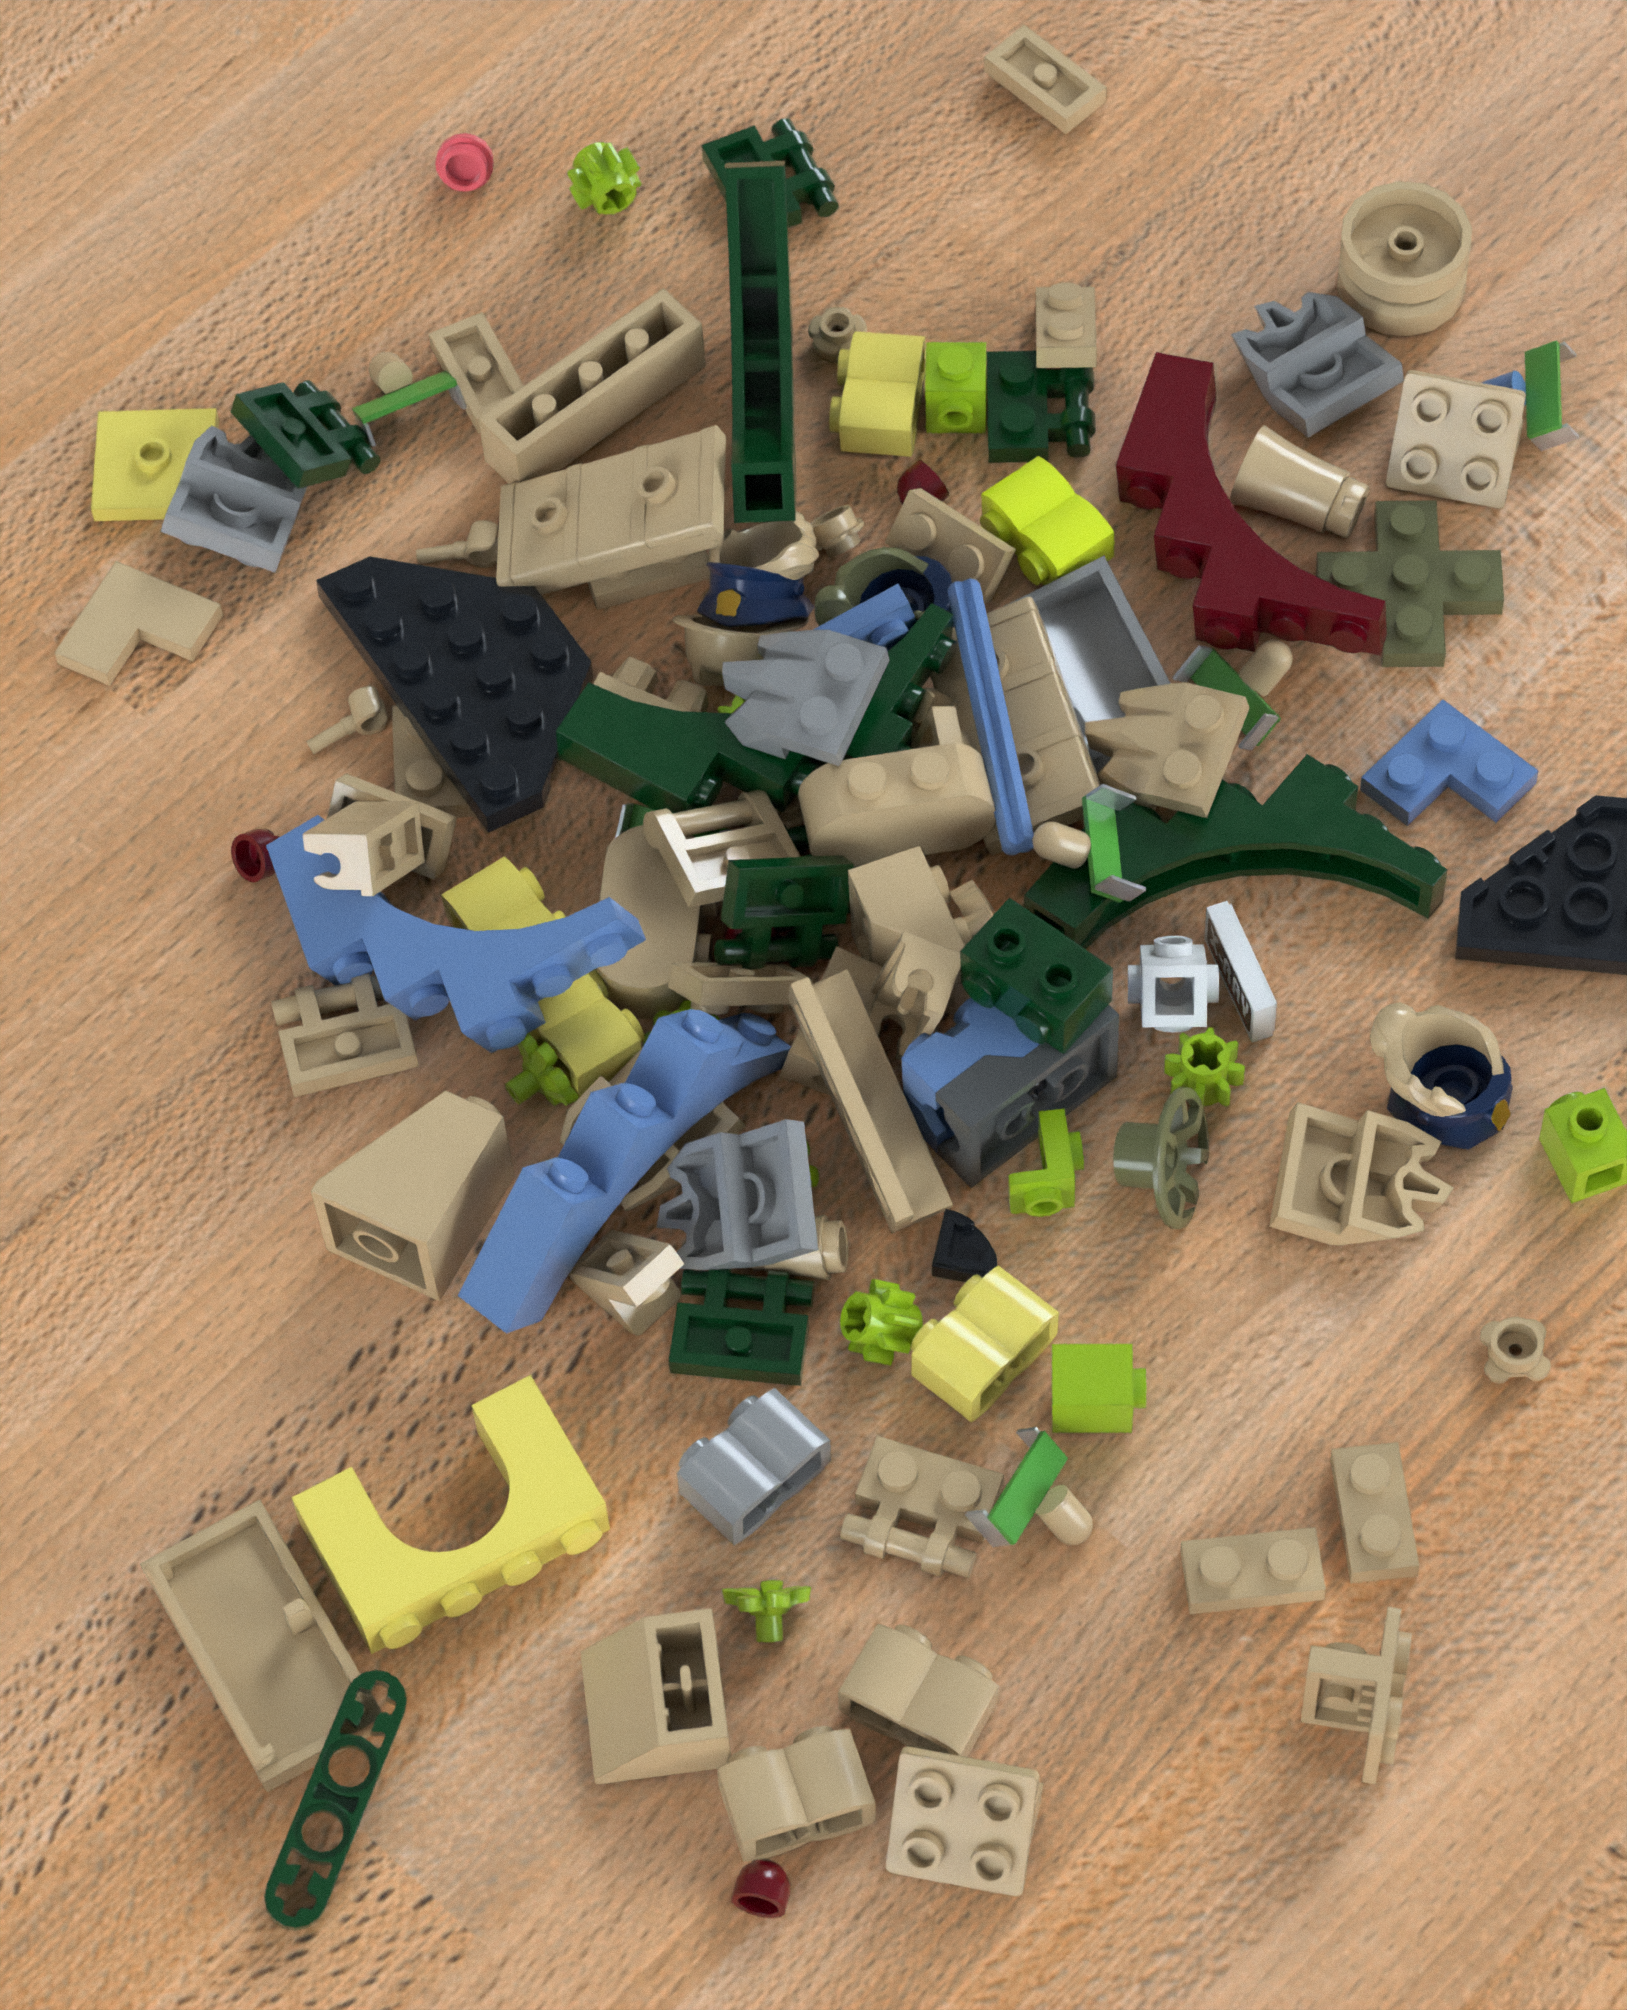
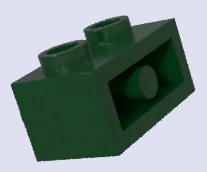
M1010 897L960 951L961 984L967 994L979 1005L985 1008H992L994 1006L1012 1018L1018 1029L1033 1042L1038 1044L1046 1042L1062 1054H1065L1112 1001L1113 968Z

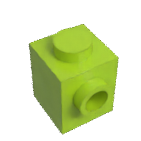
M926 342V433H986V342Z
M1605 1088L1585 1095L1582 1092L1568 1093L1555 1100L1544 1110L1539 1140L1571 1204L1627 1184V1130Z
M1052 1344V1433H1132L1133 1408H1146V1368H1133V1344Z

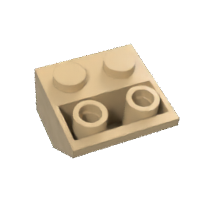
M920 846L848 870L851 934L862 958L883 967L904 931L959 953L972 939L965 920L962 917L953 919L946 905L947 902L951 901V896L943 871L938 865L929 867ZM961 967L945 1012L951 1015H955L959 1007L968 1000V994L961 984Z
M712 1608L643 1617L580 1652L595 1785L712 1770L728 1764L727 1760L731 1753Z

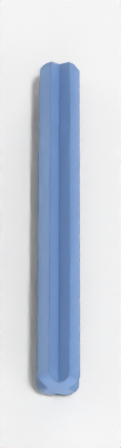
M971 578L963 582L956 581L948 587L947 592L980 749L995 806L994 815L1002 851L1007 855L1014 856L1019 853L1029 852L1034 848L1032 843L1034 832L980 583Z

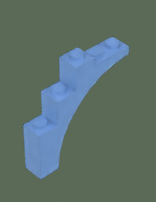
M319 815L266 845L311 970L335 986L350 983L353 977L367 973L371 975L374 970L385 1001L415 1021L421 1017L441 1012L450 1001L461 1032L490 1053L519 1044L526 1037V1033L546 1023L538 1001L562 994L571 987L573 981L598 967L618 962L626 955L628 950L646 940L639 920L610 897L565 918L521 929L472 931L432 924L401 911L391 904L382 891L374 896H361V890H330L322 888L314 882V877L327 871L338 874L341 865L339 859L332 853L318 855L304 851L302 834L325 820Z
M689 1009L659 1017L625 1083L590 1093L559 1156L522 1168L458 1296L506 1334L542 1321L566 1277L593 1237L623 1198L652 1165L695 1123L725 1099L753 1081L781 1070L791 1046L775 1035L776 1029L770 1022L751 1013H741L717 1020L706 1012Z

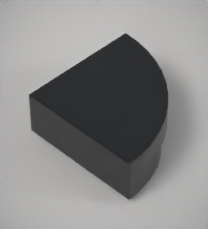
M945 1209L932 1263V1276L967 1282L976 1274L983 1278L988 1272L997 1267V1257L994 1249L985 1235L975 1227V1223L969 1217L956 1211Z

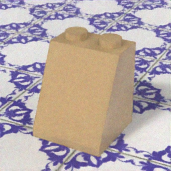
M444 1091L321 1177L313 1186L311 1194L326 1250L440 1301L515 1177L504 1117L492 1104L484 1099L475 1096H469L467 1099H464L451 1092Z

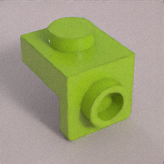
M1064 1108L1039 1111L1038 1142L1043 1169L1016 1172L1008 1176L1010 1213H1027L1030 1216L1044 1217L1058 1213L1063 1208L1075 1207L1074 1171L1084 1170V1155L1080 1131L1068 1132Z

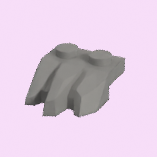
M1307 292L1302 297V308L1296 312L1275 301L1256 305L1254 307L1264 330L1254 332L1245 329L1231 334L1249 371L1269 405L1308 438L1404 381L1402 363L1366 335L1363 316L1337 296Z
M210 426L195 440L180 482L165 514L160 532L179 538L188 545L201 546L230 556L247 566L260 567L276 572L307 487L298 489L251 435L240 444H232L227 441L225 432Z
M805 630L761 635L758 642V652L764 658L763 660L723 662L722 675L725 690L746 700L725 721V724L743 746L786 759L789 750L840 766L887 667L889 656L885 647L832 630Z
M785 1119L742 1134L719 1132L686 1143L668 1166L670 1178L681 1183L683 1194L660 1206L656 1228L682 1229L686 1233V1243L677 1251V1254L684 1262L680 1269L714 1270L771 1265L818 1250L805 1125L803 1121Z

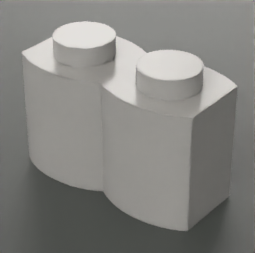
M775 1388L759 1398L752 1395L744 1399L729 1416L727 1422L729 1427L727 1430L711 1440L706 1437L697 1440L685 1451L679 1461L680 1470L677 1472L679 1493L733 1545L738 1544L756 1531L773 1515L783 1502L801 1491L831 1461L830 1439Z

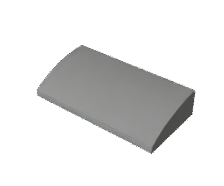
M1105 556L1013 601L1016 602L1026 597H1032L1038 607L1096 773L1111 757L1089 748L1085 735V722L1125 717V713L1121 711L1119 706L1120 692L1171 684Z

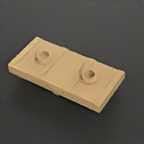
M717 425L703 428L695 433L653 445L647 444L636 447L628 452L586 464L580 463L569 466L561 471L501 486L496 569L497 585L535 586L539 593L543 595L721 546L724 534L726 435Z
M1026 597L987 613L1032 828L1033 832H1035L1040 825L1046 822H1057L1067 826L1084 819L1082 797L1101 784L1045 624L1033 598ZM953 627L952 639L957 641L955 653L942 674L939 675L933 671L930 677L934 689L942 691L959 701L956 712L960 731L967 733L970 747L976 749L982 756L956 630ZM995 823L992 830L983 838L991 856L1003 852L997 824Z
M258 1500L145 1560L140 1565L214 1696L226 1721L229 1723L257 1773L264 1789L271 1791L316 1766L346 1690L353 1679L360 1675V1672L261 1500ZM359 1692L355 1700L364 1705V1714L360 1725L356 1730L348 1722H345L340 1733L362 1736L366 1739L371 1736L370 1733L376 1717L382 1710L372 1693L364 1694ZM347 1748L339 1750L333 1756L346 1750Z

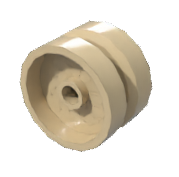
M1400 181L1374 187L1354 200L1343 218L1337 291L1342 301L1363 316L1364 326L1386 335L1413 336L1433 331L1453 318L1464 300L1471 248L1472 227L1464 208L1444 191L1424 183Z

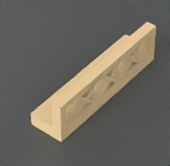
M844 970L814 984H811L809 977L791 983L788 1001L891 1233L944 1212L945 1209H951L952 1201L849 970Z

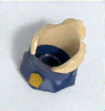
M796 511V521L765 522L741 531H736L735 529L726 530L723 535L722 545L709 549V562L706 566L710 570V589L701 601L697 612L726 627L765 625L787 619L808 617L814 606L803 594L804 576L814 571V562L819 556L815 548L816 537L813 533L814 528L812 524L805 521L804 515Z
M1400 1002L1389 1004L1379 1011L1374 1019L1370 1041L1374 1053L1384 1058L1386 1078L1391 1085L1387 1110L1395 1119L1414 1125L1441 1141L1440 1145L1467 1150L1504 1129L1507 1120L1511 1116L1509 1111L1513 1089L1511 1069L1505 1058L1501 1056L1497 1039L1489 1027L1480 1023L1473 1016L1440 1005L1431 1006L1422 1012H1415L1412 1007Z

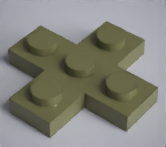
M1436 500L1376 501L1374 512L1376 551L1317 552L1316 576L1339 588L1386 601L1387 637L1382 650V667H1444L1446 650L1443 615H1497L1503 612L1504 591L1501 550L1440 551Z

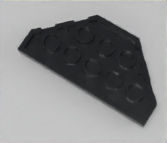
M371 556L317 579L316 584L319 598L400 711L408 718L423 743L487 832L490 833L543 808L551 789L550 779L557 760H561L558 758L556 730L588 682H592L593 671L592 662L536 587L498 586L494 577Z
M1594 796L1577 808L1576 816L1552 833L1549 830L1545 831L1510 856L1509 863L1486 880L1479 878L1462 890L1459 902L1455 959L1627 975V798Z

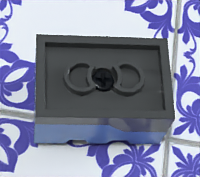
M970 997L956 1011L953 1021L956 1023L954 1027L944 1034L937 1031L931 1035L921 1034L908 1046L904 1056L901 1058L903 1094L923 1139L972 1188L1038 1138L1039 1111L1064 1108L1065 1115L1067 1116L1117 1077L1119 1014L1108 1005L1065 1054H1062L1046 1042L1038 1044L1027 1038L1018 1029L1015 1021L996 1007L985 1008Z

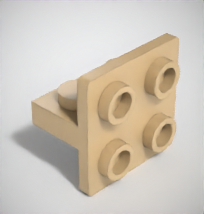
M1409 370L1404 378L1386 485L1389 488L1493 508H1502L1506 502L1513 461L1520 442L1524 421L1522 420L1526 399L1525 392Z
M1387 1607L1380 1656L1367 1654L1363 1648L1343 1642L1330 1643L1325 1647L1311 1645L1300 1722L1369 1733L1362 1778L1363 1783L1376 1785L1379 1763L1393 1765L1403 1705L1402 1696L1405 1675L1407 1673L1412 1633L1399 1631L1402 1610L1400 1608Z
M904 1747L898 1763L886 1860L887 1871L893 1874L1011 1896H1020L1025 1886L1030 1843L1041 1806L1044 1783H1039V1773L1034 1769L914 1747Z

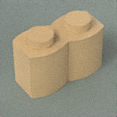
M877 1624L838 1691V1709L869 1729L899 1740L908 1747L968 1757L998 1703L999 1685L991 1680L993 1677L992 1673L984 1665L972 1658L960 1655L953 1660L938 1655L931 1650L932 1643L930 1640L911 1627L897 1625L893 1629Z
M819 1726L800 1733L793 1740L794 1744L784 1749L767 1751L763 1746L744 1748L731 1755L727 1760L728 1764L717 1769L719 1789L743 1862L780 1855L808 1842L839 1837L876 1822L875 1801L850 1729L833 1731L829 1726Z

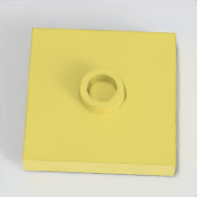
M217 409L98 411L91 512L94 521L164 519L195 440L210 426L219 429Z

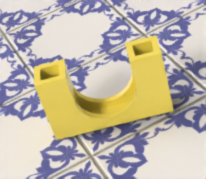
M531 1375L471 1405L477 1432L509 1487L507 1505L501 1518L488 1534L475 1543L464 1548L446 1552L425 1551L405 1544L387 1529L352 1467L291 1497L300 1526L371 1654L385 1647L396 1649L410 1643L421 1633L423 1627L446 1615L448 1617H458L471 1611L481 1602L484 1595L505 1584L516 1586L529 1581L540 1572L543 1564L566 1552L569 1555H575L588 1550L601 1539L603 1533L610 1530L604 1499Z

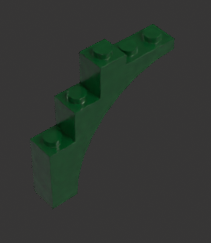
M785 161L725 163L732 356L731 468L734 523L796 521L797 475L794 430L793 321Z
M931 603L905 637L887 651L889 656L887 667L843 760L913 749L911 748L913 725L911 721L926 692L922 687L933 671L939 675L943 673L957 647V641L952 639V613ZM589 682L556 730L559 759L654 810L667 808L672 813L713 805L721 790L723 781L744 792L765 791L774 808L784 813L795 794L798 796L800 785L804 779L814 770L827 764V762L789 750L786 759L743 746L725 724L726 719L732 713L672 710L632 701Z
M1306 754L1263 805L1257 802L1255 796L1244 786L1237 783L1229 784L1222 779L1207 818L1177 811L1166 824L1155 810L1136 805L1133 802L1120 811L1115 809L1122 879L1146 887L1145 892L1130 902L1124 900L1120 903L1091 893L1087 857L1083 865L1076 869L1053 862L1024 894V908L1084 949H1087L1108 928L1141 907L1188 887L1239 876L1295 875L1339 881L1380 894L1429 919L1443 902L1448 869L1443 867L1439 860L1428 850L1418 846L1412 847L1391 834L1387 827L1376 817L1356 812L1358 786L1352 782L1342 769L1332 764L1324 765Z

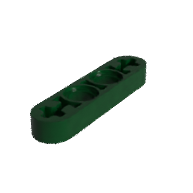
M380 1670L363 1672L354 1678L347 1688L267 1882L264 1895L266 1912L272 1921L283 1929L297 1931L309 1928L320 1919L326 1909L404 1717L407 1703L405 1689L398 1678L388 1672ZM375 1685L388 1689L386 1701L395 1706L392 1714L380 1712L372 1727L371 1736L384 1737L380 1748H376L362 1736L340 1733L345 1722H348L356 1730L358 1729L364 1714V1705L355 1700L359 1692L371 1694ZM341 1749H357L368 1760L369 1774L357 1786H341L330 1775L329 1761ZM322 1812L336 1817L343 1829L342 1840L338 1846L326 1852L314 1851L307 1846L302 1836V1828L306 1820L312 1815ZM292 1851H295L309 1863L332 1867L328 1877L325 1879L316 1871L313 1872L308 1884L307 1895L316 1899V1903L312 1910L300 1908L295 1917L287 1916L283 1913L284 1900L275 1896L280 1885L291 1888L294 1885L301 1869V1865L287 1864Z

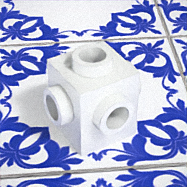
M1162 936L1154 939V945H1140V965H1128V1004L1140 1003L1142 1028L1154 1027L1162 1032H1184L1192 1029V1027H1207V1003L1219 1002L1218 964H1207L1204 944H1192L1193 940L1184 936ZM1183 977L1181 981L1175 984H1167L1161 980V978Z

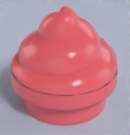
M461 133L452 135L444 140L438 149L435 165L439 177L446 185L456 191L468 192L482 187L489 180L493 171L494 158L492 150L486 141L473 134Z

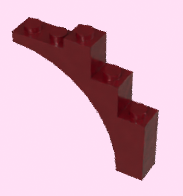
M1156 352L1115 465L1119 501L1131 503L1138 508L1146 510L1162 509L1153 534L1157 570L1169 572L1182 579H1201L1192 604L1195 639L1207 642L1219 649L1229 650L1237 648L1255 652L1261 632L1273 634L1285 641L1295 642L1303 640L1333 646L1346 653L1364 652L1381 656L1387 637L1386 601L1339 588L1298 568L1264 543L1234 509L1216 476L1209 451L1208 436L1217 400L1214 363Z

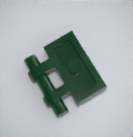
M789 118L780 119L773 124L771 132L775 138L767 141L762 140L755 125L701 145L703 161L725 201V163L785 161V166L792 167L795 173L794 176L786 178L788 228L802 223L801 207L799 205L802 202L813 205L820 217L831 216L839 207L833 195L835 186L825 169L817 167L812 158L814 150L812 144L803 131L796 130Z
M1036 351L987 352L989 463L1030 462L1037 456L1048 461V442H1066L1068 455L1077 458L1087 456L1090 453V438L1096 432L1095 413L1089 408V394L1094 390L1093 368L1046 370V368H1036ZM1047 398H1065V410L1061 413H1048Z
M310 380L301 382L295 388L294 393L284 382L242 392L235 396L231 409L232 415L298 489L344 477L350 463H353L363 474L371 473L380 463V457L371 448L368 436L364 430L358 425H350L340 413V403L330 392L320 391Z
M843 855L728 860L721 921L731 929H742V932L737 935L736 939H719L716 941L714 946L716 962L719 965L741 964L742 968L757 970L764 968L766 963L788 962L792 967H812L816 964L817 960L831 959L836 947H839L838 940L834 934H822L823 925L846 924L849 903L848 870L853 869L854 864ZM793 926V929L789 931L787 936L771 937L772 927Z
M684 1269L681 1294L702 1296L705 1299L704 1305L677 1302L668 1361L670 1373L801 1386L809 1332V1317L803 1314L785 1313L787 1305L812 1307L815 1281L790 1279L789 1272L769 1270L768 1276L731 1273V1269H714L709 1271ZM729 1299L764 1302L763 1310L726 1307Z

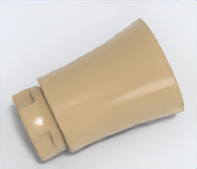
M1264 425L1256 434L1246 453L1234 482L1230 501L1235 505L1265 511L1300 523L1320 533H1324L1327 530L1330 533L1348 538L1365 505L1370 487L1357 481L1355 478L1349 477V471L1325 462L1293 445Z

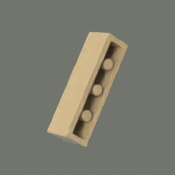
M664 288L479 417L478 421L485 461L508 484L513 482L519 483L561 470L706 367L702 323Z

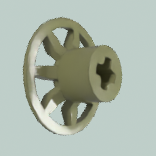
M1188 1087L1175 1089L1163 1107L1158 1124L1125 1122L1120 1127L1115 1140L1113 1166L1118 1184L1122 1187L1154 1189L1160 1217L1170 1229L1187 1227L1193 1217L1196 1206L1184 1210L1185 1202L1196 1205L1198 1202V1183L1186 1173L1187 1165L1203 1162L1207 1164L1209 1158L1208 1124L1198 1094ZM1186 1101H1187V1102L1189 1103V1105H1190V1109H1189L1188 1111H1187ZM1198 1133V1148H1189L1187 1140Z

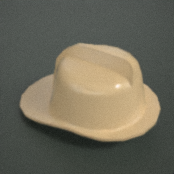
M677 615L673 617V621L685 629L686 657L689 664L692 665L694 681L702 686H724L722 675L723 662L763 660L764 658L758 652V642L761 635L794 631L804 627L809 622V618L787 619L771 624L741 627L722 626L702 615Z

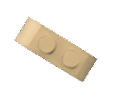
M948 743L842 760L840 766L827 763L810 773L804 779L798 791L812 856L843 855L854 866L864 865L917 846L921 847L924 855L965 849L984 838L996 823L994 815L995 806L983 757L976 749L960 743Z
M643 825L623 832L607 846L599 902L610 897L639 920L646 940L628 950L626 955L618 962L598 967L595 970L606 985L608 1000L620 1011L626 1008L636 1018L653 1019L659 1011L667 1010L672 1013L679 1010L681 1003L688 1000L668 988L671 963L712 962L713 935L706 934L704 931L706 916L717 917L719 902L689 908L659 849H654L649 845L644 834ZM692 835L685 836L686 839L695 838Z

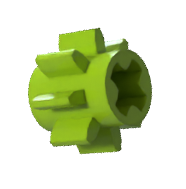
M611 142L593 143L583 148L575 156L573 169L567 172L573 183L569 190L581 210L593 204L598 214H616L626 209L635 199L636 188L642 185L636 174L640 167L628 147L616 152Z
M1208 1027L1205 1033H1199L1192 1037L1181 1033L1178 1046L1180 1055L1174 1053L1165 1055L1164 1073L1174 1077L1171 1081L1170 1095L1177 1088L1188 1087L1198 1094L1203 1107L1217 1102L1225 1107L1230 1105L1231 1089L1229 1085L1239 1086L1244 1083L1245 1066L1235 1063L1238 1057L1239 1043L1236 1040L1225 1043L1223 1039L1215 1035L1213 1028Z
M878 1279L871 1280L869 1294L855 1291L846 1300L840 1317L842 1334L850 1341L848 1350L863 1354L864 1361L888 1366L892 1365L894 1351L908 1354L915 1335L923 1327L922 1313L919 1307L913 1304L915 1294L900 1290L899 1284Z

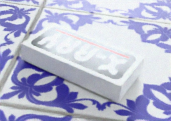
M1224 901L1206 907L1204 939L1215 964H1218L1220 975L1251 1042L1273 1036L1277 1002L1232 904Z

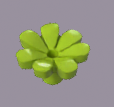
M526 1033L524 1040L517 1044L523 1056V1071L505 1083V1088L511 1098L520 1105L539 1092L545 1095L547 1100L554 1106L560 1103L567 1106L576 1102L579 1097L576 1091L570 1087L568 1078L560 1068L552 1066L557 1061V1055L547 1042L538 1046L535 1039L529 1033Z
M782 1580L762 1581L760 1583V1591L753 1587L722 1589L725 1604L736 1605L739 1612H748L750 1615L755 1616L757 1642L782 1641V1615L786 1614L796 1604L810 1601L811 1586H790L783 1589Z

